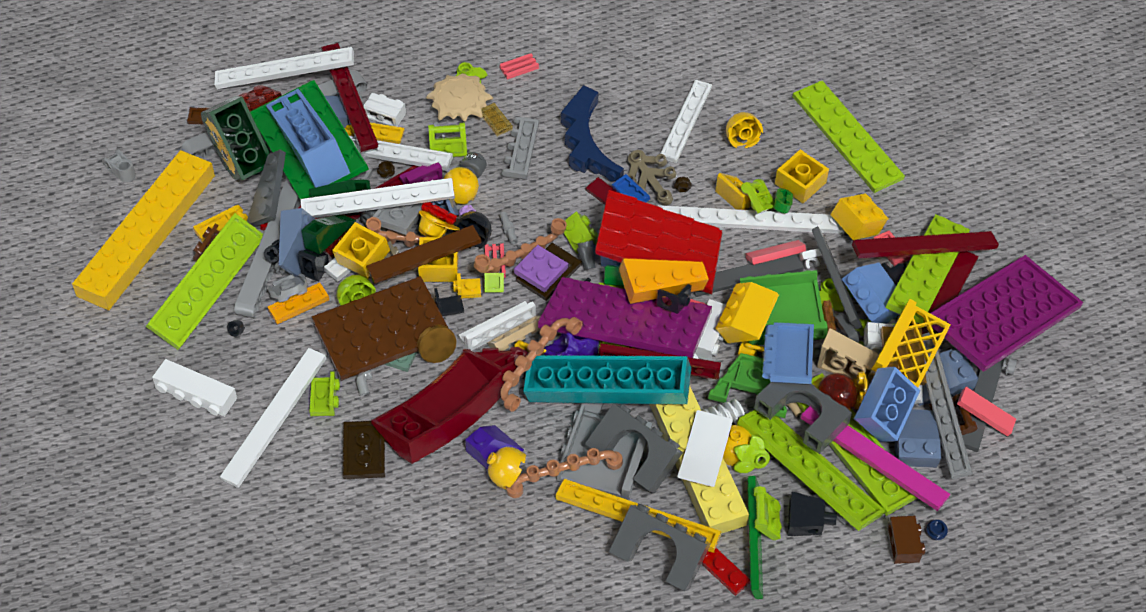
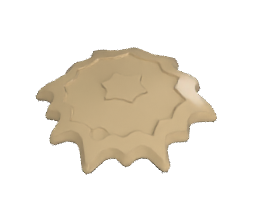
M466 74L458 76L447 75L444 80L436 82L433 86L435 89L426 96L427 99L433 100L432 107L438 110L439 121L446 116L452 119L459 116L464 122L469 115L482 118L481 109L487 106V100H493V97L485 92L486 88L480 83L479 77L467 76Z

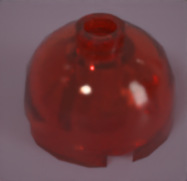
M831 373L825 376L817 387L818 390L829 395L834 401L845 406L848 410H851L856 403V384L849 376L843 373Z

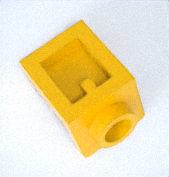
M457 273V280L453 281L454 292H458L461 298L481 297L480 278L461 279V273Z

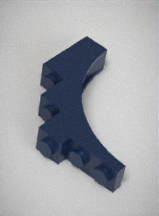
M583 85L561 112V124L569 128L565 133V145L573 150L569 155V166L574 171L582 173L590 169L594 174H600L609 181L616 182L624 175V168L611 161L601 152L595 144L589 129V120L598 104L599 92Z

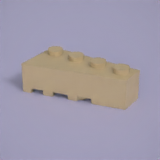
M830 328L823 342L817 367L850 380L857 378L858 372L864 371L870 386L876 373L871 369L879 354Z

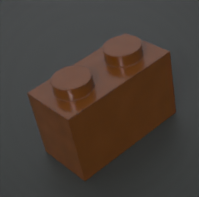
M916 516L890 517L887 527L894 564L920 563L922 555H925V545L920 540L921 525L917 523Z

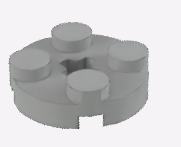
M292 274L275 280L273 282L274 286L272 288L268 287L270 296L277 299L278 302H284L290 296L306 293L308 283L305 275L298 274L299 277L294 278Z

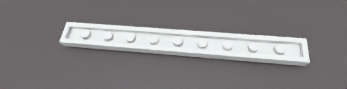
M658 205L663 210L691 217L695 221L715 227L812 232V229L818 226L822 233L844 234L845 232L834 218L828 214L781 213L772 211L758 214L754 210Z

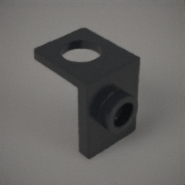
M687 284L678 295L659 289L657 306L678 314L690 302L692 285ZM662 297H668L671 300V305L665 304Z
M434 288L435 303L442 316L464 313L461 295L439 299L438 290Z

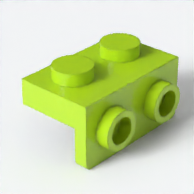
M576 211L565 220L567 226L564 234L577 254H579L577 250L579 248L578 243L593 241L597 245L599 234L594 228L591 229V221L585 214L582 216Z
M335 371L330 372V377L313 378L311 381L310 416H335V408H339V396H336V391L340 390L339 378L336 379Z

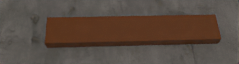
M472 225L366 266L367 271L374 284L477 245L481 243V238Z

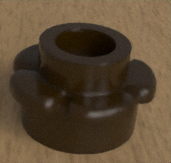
M383 161L379 164L377 173L381 177L388 178L395 174V167L391 162Z
M678 177L674 184V188L680 193L688 192L692 186L688 177Z

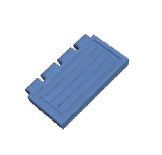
M774 322V325L766 326L763 378L770 379V382L811 384L814 324Z

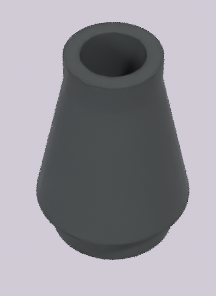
M593 241L578 243L579 248L577 250L584 269L596 267V245H593Z

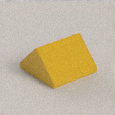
M719 173L715 192L736 210H747L751 207V200L748 194L741 190L743 182L736 176Z

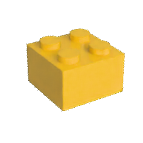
M800 149L777 169L775 184L780 188L789 190L794 198L804 204L826 184L829 168Z
M866 193L840 198L830 214L852 240L878 235L889 219Z
M355 222L332 251L337 263L368 279L370 275L366 266L384 259L389 253L390 248L385 237Z
M420 237L419 245L440 237ZM459 252L418 267L419 276L422 277L424 282H453L457 280Z

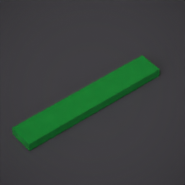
M748 476L751 591L755 599H763L761 532L755 528L757 510L754 488L758 487L759 483L756 476Z

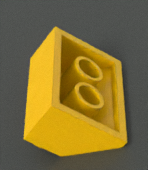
M753 282L736 284L718 321L716 330L727 343L759 340L779 294Z

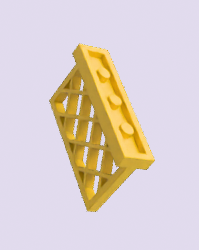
M909 299L871 370L876 372L878 368H886L890 362L897 361L900 367L899 371L907 378V372H916L918 377L916 383L912 380L910 381L916 387H919L951 324L915 306L917 302ZM915 313L922 316L925 323L916 324L914 319ZM937 324L944 329L942 333L934 334L931 325ZM927 326L930 335L921 337L918 328ZM914 329L917 338L908 340L905 332ZM932 339L934 348L926 350L923 341ZM919 342L922 351L913 353L910 344ZM906 345L909 354L900 356L897 347ZM924 355L926 364L918 366L915 357ZM910 358L913 367L905 369L902 360Z

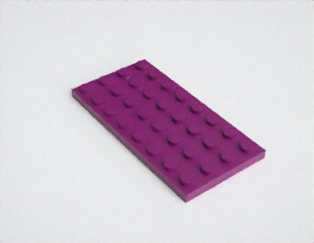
M1024 255L930 314L951 324L944 338L984 372L1081 308L1084 302L1028 256ZM937 324L931 325L938 333H942L943 327Z
M562 277L538 321V328L541 329L544 325L550 327L556 320L561 318L571 319L576 317L582 321V328L575 336L693 358L712 313V306L689 302L688 306H685L676 314L658 307L657 299L630 304L625 288L621 289L609 285H600L589 281ZM668 297L662 298L665 304L671 305V300ZM562 326L557 330L560 333H570L566 330V326Z

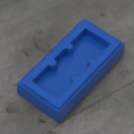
M627 174L612 184V188L618 193L635 197L642 202L650 200V196Z

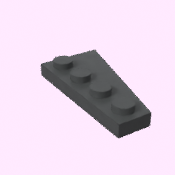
M282 150L275 151L267 156L247 218V222L253 227L276 219L286 152Z

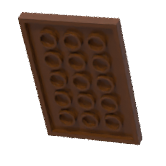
M421 276L311 316L312 322L341 381L417 352V341L425 329L436 327L435 325L447 326Z

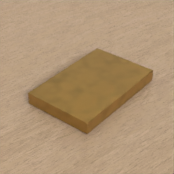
M882 326V348L894 327ZM918 328L922 337V328ZM914 329L905 332L908 340L917 338ZM919 342L910 344L913 353L922 351ZM906 345L897 347L900 356L909 354ZM924 355L915 357L918 366L925 364ZM910 358L902 360L905 369L913 367ZM897 361L890 362L887 366L896 367L898 370H900ZM907 372L908 379L916 383L918 379L916 372ZM926 374L920 385L926 384Z

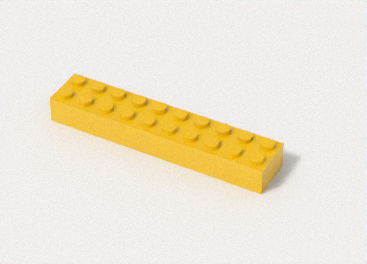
M180 150L72 283L76 296L109 311L215 177L212 163Z

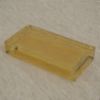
M495 103L481 109L482 118L496 136L513 129V125Z

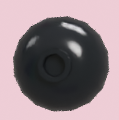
M466 212L456 220L454 226L461 230L473 225L481 238V243L474 245V247L481 249L490 239L492 233L491 223L480 212Z

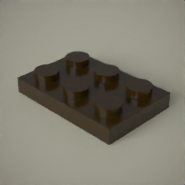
M553 242L546 250L567 262L568 269L545 293L521 277H516V282L545 301L553 295L562 277L569 278L582 265L581 260Z
M371 421L343 422V479L384 478L385 439L372 425Z

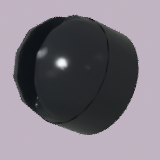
M233 320L227 325L228 333L234 337L241 335L245 330L243 322L240 320Z

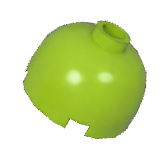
M350 275L339 283L336 296L341 306L375 293L376 289L366 277Z

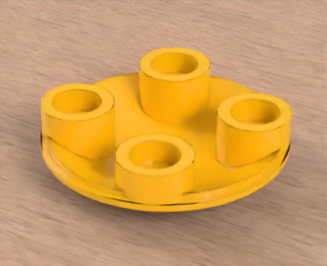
M864 371L858 372L857 378L853 379V390H856L857 398H854L855 410L859 409L869 388L868 379Z

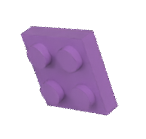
M537 245L514 268V274L545 293L568 269V263Z

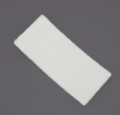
M700 410L696 411L678 478L711 487L715 486L733 419Z

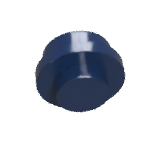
M936 519L928 523L926 532L931 539L942 540L946 537L948 528L942 520Z

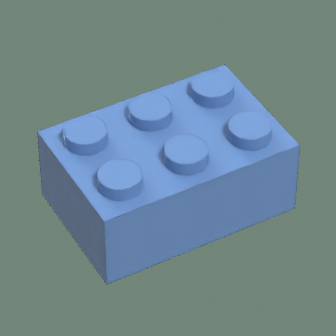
M896 367L878 368L854 419L878 441H898L921 390Z

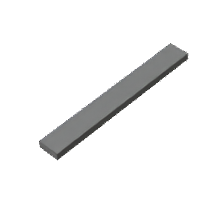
M929 333L922 334V337H924V336H929L930 334H929ZM932 339L923 341L926 350L934 348ZM938 349L926 372V385L951 478L954 480L972 475L973 472Z

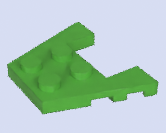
M741 353L729 367L724 377H721L717 382L715 388L711 389L708 399L722 403L726 402L731 387L759 394L771 383L770 379L762 377L763 358ZM784 406L775 416L785 418L787 413L786 407Z

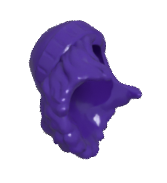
M561 333V336L554 340L553 344L544 348L546 349L544 355L597 356L600 347L599 340L575 336L571 333Z

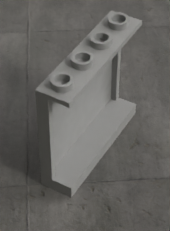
M585 404L581 405L580 411L576 410L573 419L575 424L574 427L569 428L567 435L569 441L568 444H564L562 447L561 456L563 457L561 461H558L559 463L567 461V457L570 454H577L579 457L587 455V451L591 448L585 443L604 416L586 412ZM647 421L646 426L652 429L653 423ZM629 433L623 436L612 450L622 455L623 465L621 468L612 470L608 468L606 459H603L597 465L585 464L576 471L569 469L561 471L557 476V481L563 482L564 479L629 500L635 484L633 478L640 469L648 442L641 433Z

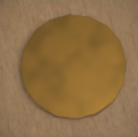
M435 325L436 327H429L419 336L417 341L418 352L427 362L440 363L454 353L456 337L447 326Z

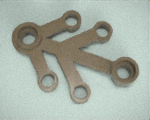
M641 150L631 152L628 157L631 165L628 176L636 183L635 177L638 168H640L642 173L638 185L645 191L647 181H649L657 192L659 203L662 206L670 205L673 201L671 192L663 189L655 176L673 179L676 177L674 167L669 166L666 169L649 168L645 164L665 166L667 164L666 156L664 154H658L656 157L646 156Z

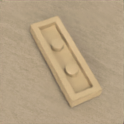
M536 315L487 342L489 347L499 348V351H504L509 348L510 343L524 340L526 338L525 335L530 332L536 333L540 331L538 321L541 316Z

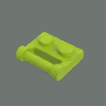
M465 122L459 123V125L447 126L428 125L430 150L452 153L453 157L467 155ZM460 132V137L435 138L437 133Z
M756 179L752 183L745 182L741 185L742 192L748 194L751 200L750 204L758 214L774 208V200L762 179Z
M755 487L754 496L756 497L757 510L755 528L771 540L781 539L780 503L766 492L765 487Z

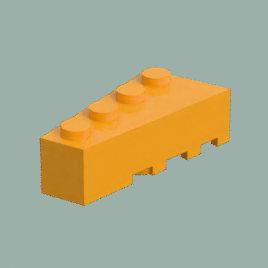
M623 259L619 268L630 304L657 299L659 289L678 295L687 284L692 285L691 292L703 290L709 280L703 262Z

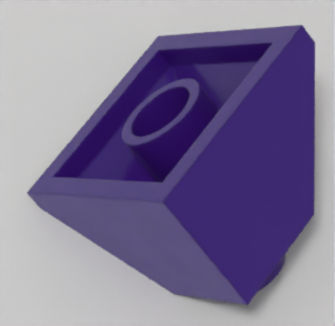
M496 425L479 427L465 439L466 452L487 470L489 466L487 459L492 452L496 453L503 447H514L522 452L524 451L521 446Z

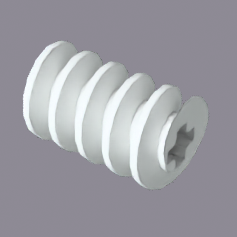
M732 399L730 403L724 402L723 405L717 404L715 408L711 406L708 410H701L731 418L735 425H738V419L745 415L741 404L736 399Z

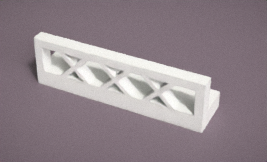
M524 301L459 334V340L466 349H471L472 351L536 316V305L533 301L528 304Z

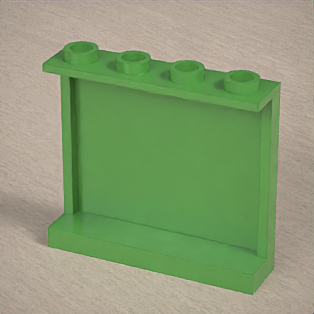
M817 270L740 278V283L753 282L779 294L760 339L748 341V343L764 345L766 326L774 325V322L814 324L813 340L826 338L828 327L823 315L817 282Z

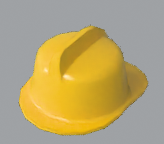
M419 211V214L422 216L419 223V232L426 237H442L448 229L460 230L457 226L442 221L428 212Z

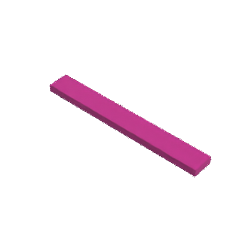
M811 406L801 415V419L809 425H812L819 418L817 412ZM847 426L833 440L936 511L950 497V493L850 426Z

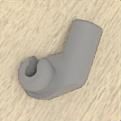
M371 370L359 373L356 378L360 396L370 393L366 380L372 379Z

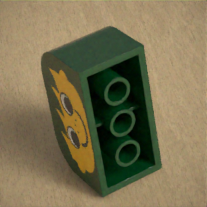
M234 96L201 112V118L224 167L234 179L244 180L263 170L267 156L270 153L243 96Z

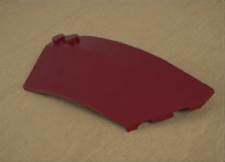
M510 347V351H499V348H482V352L463 349V353L432 383L404 403L372 419L371 423L400 457L413 464L445 446L477 422L501 398L500 391L505 383L503 381L505 372L508 370L514 372L517 368L515 361L518 356L523 355L526 357L529 352L520 347Z

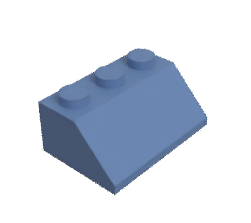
M880 263L857 267L842 278L872 323L887 324L900 315L885 308L896 285Z

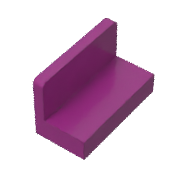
M439 162L428 167L422 165L401 174L400 180L404 185L442 179V166Z

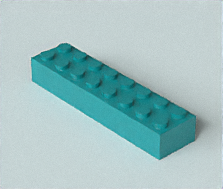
M540 355L536 356L532 361L531 368L526 371L523 392L529 402L688 404L691 365L687 356Z

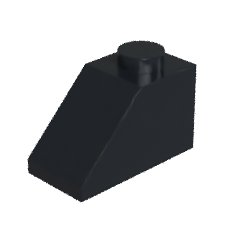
M308 249L298 252L301 274L319 282L325 273L324 266L329 263L328 254L325 252L318 254Z

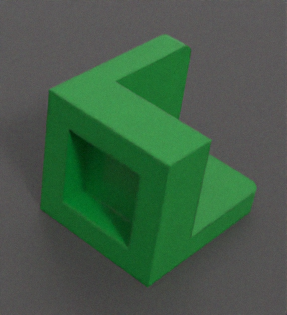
M605 266L604 284L624 286L619 272L620 266Z

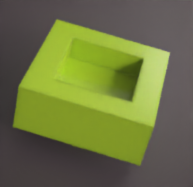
M484 273V292H504V273Z

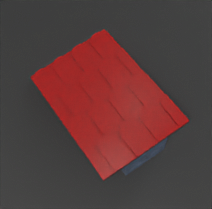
M609 190L596 245V254L601 256V266H620L623 259L703 262L709 280L704 289L700 291L712 294L722 240V230L718 227L695 221L694 218L663 210L659 206L639 201L635 197Z

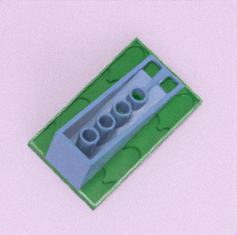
M315 80L250 111L259 132L271 152L273 153L278 150L286 152L283 172L300 201L301 199L310 198L309 189L347 181L369 170L366 162Z

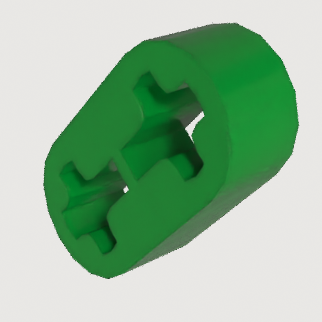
M779 188L774 197L773 207L778 212L789 213L793 204V194L789 190Z

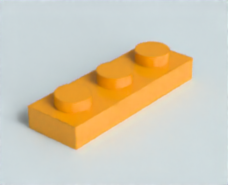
M319 282L308 287L306 293L301 295L295 294L290 296L287 301L276 302L267 306L278 325L329 301V295Z

